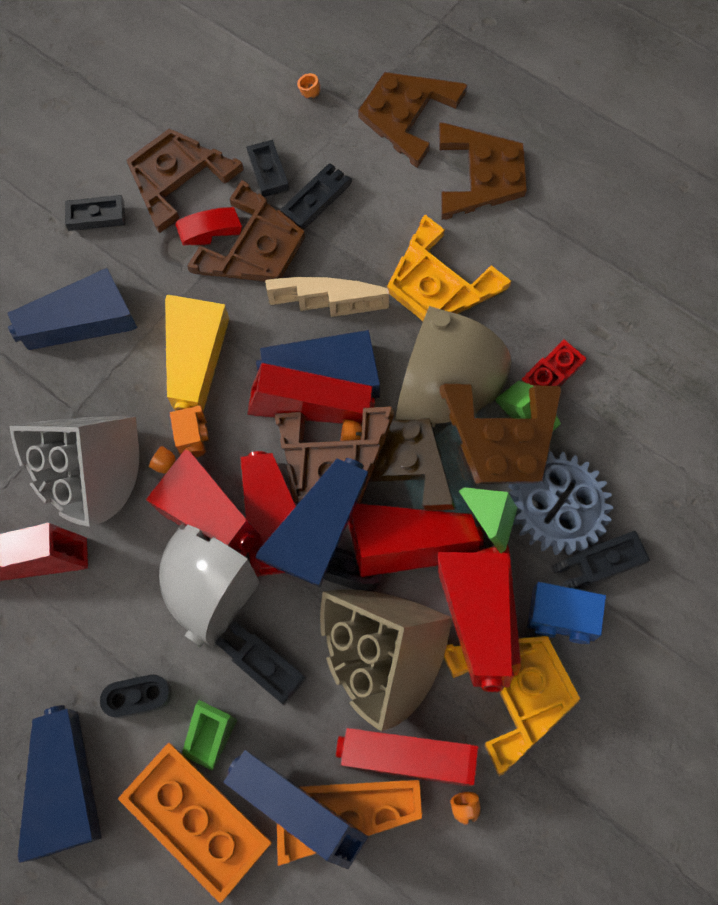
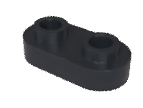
M337 548L324 579L355 590L373 591L380 586L383 574L367 576L370 579L361 578L355 553ZM330 567H337L338 570L331 569Z
M156 674L113 682L102 691L100 706L106 715L118 719L157 711L168 704L171 698V687L166 679ZM158 687L160 690L159 696L151 700L149 697L150 690ZM124 695L126 698L125 704L117 707L115 703L116 698Z

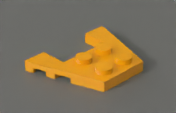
M427 215L422 217L416 234L412 236L404 257L402 256L387 285L389 294L424 321L429 306L459 314L510 287L511 280L492 265L472 284H469L428 251L444 236L445 229Z
M548 636L519 638L521 657L519 674L515 675L516 678L511 681L510 688H504L503 691L499 692L517 729L485 743V748L498 776L505 774L581 699ZM446 645L444 660L452 677L456 678L469 672L461 646Z

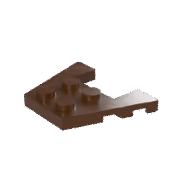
M384 72L359 108L358 118L381 138H387L399 154L404 153L410 159V163L418 168L429 151L430 143L408 132L430 99L456 109L467 92V84Z
M439 123V150H468L470 191L441 192V220L450 219L453 214L463 211L465 214L474 212L475 208L487 204L495 206L525 197L526 176L523 143L447 123Z
M170 128L126 159L156 230L159 233L180 219L178 212L164 198L207 167L226 184L244 170L243 163L236 158L231 160L224 157L222 152L214 148L209 150L202 147L198 141Z
M241 180L229 200L232 207L252 214L250 220L227 256L199 246L187 265L188 270L192 274L264 282L270 279H280L303 243L305 233L280 210L276 211L267 203V199L260 193L257 195L247 182Z
M443 384L439 387L442 399H446L451 412L449 417L452 425L457 427L463 442L461 448L476 484H532L543 480L561 386H533L529 389L531 419L475 418L472 384Z
M391 406L363 408L361 440L303 443L306 418L301 412L275 414L276 425L279 426L281 434V447L285 451L288 464L286 468L294 502L298 505L336 459L345 461L346 458H351L364 465L363 469L368 471V478L357 501V504H360L394 418L395 411Z

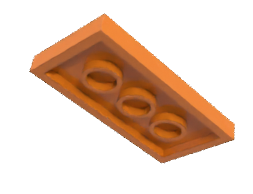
M169 742L118 798L220 904L273 843Z

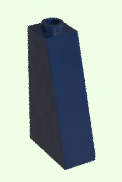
M107 268L7 313L12 323L8 326L10 334L16 343L21 341L28 350L132 331L137 328Z
M369 330L260 348L262 360H256L257 371L261 363L369 385L372 386L371 398H380V382Z
M346 458L345 461L336 459L259 549L255 558L264 564L321 587L368 478V471L363 469L364 465L351 458Z
M65 705L45 709L44 716L32 719L18 848L19 863L34 861L102 839L78 712L66 709Z
M244 750L242 755L238 756L231 763L228 769V776L224 780L226 785L323 859L349 870L369 836L248 751Z

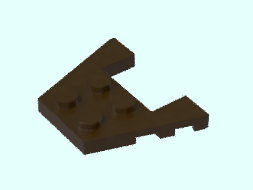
M430 419L392 421L369 482L425 480L422 504L425 510H455L454 499L450 492L447 474L443 467L441 453Z

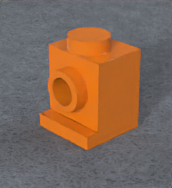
M201 405L170 412L175 447L181 455L186 449L195 458L203 456L206 452L204 441L209 440V434L206 426V416Z

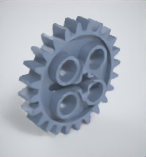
M548 452L541 482L509 484L508 486L513 490L509 494L518 507L513 525L522 524L523 528L519 535L522 536L527 533L532 535L529 544L532 545L539 540L541 542V551L543 552L549 546L553 547L554 555H558L563 547L567 555H571L576 548L579 551L585 550L588 544L593 546L599 540L598 537L606 533L607 530L604 526H607L612 520L606 514L613 510V506L605 503L612 494L602 492L601 490L607 482L596 481L595 478L598 476L599 471L589 473L587 471L589 462H585L582 466L577 465L578 457L576 455L570 461H566L565 452H561L557 459H555L552 452ZM549 477L556 479L560 486L554 485ZM573 482L575 487L563 501L560 509L554 514L549 524H545V517L557 503L569 483ZM576 496L582 497L586 505L581 504ZM532 500L539 502L543 510L537 509L533 505ZM559 519L566 521L570 526V530L563 528Z

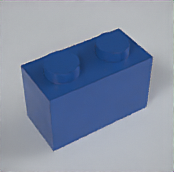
M537 582L532 591L527 628L536 629L535 634L540 636L556 637V634L569 636V641L590 644V641H595L601 636L606 595Z

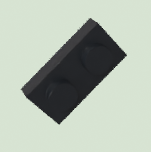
M273 139L247 146V154L261 195L267 197L288 191L289 184Z
M122 195L66 200L65 225L68 231L125 225V203Z

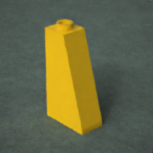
M167 295L165 299L167 398L175 411L201 405L204 412L229 322L225 304Z

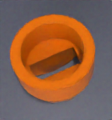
M305 74L298 80V88L305 98L317 97L320 92V82L315 74Z
M344 419L340 441L361 440V436L356 435V432H362V425L356 421Z
M161 446L152 457L149 468L165 474L176 462L175 455L169 449Z
M461 792L451 798L452 813L458 822L466 825L470 819L473 822L477 821L480 816L481 806L479 796L476 793Z

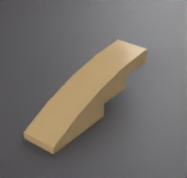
M291 277L265 280L270 305L299 301L300 311L329 307L331 317L389 308L388 288L360 281L328 277Z

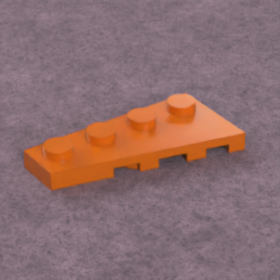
M420 780L300 787L367 836L422 818ZM277 824L278 866L316 854V852Z

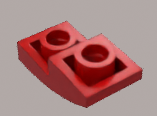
M234 207L205 210L176 221V228L183 245H211L212 236L240 235L242 229Z
M563 339L545 359L542 357L521 381L533 386H562L586 363L587 358Z

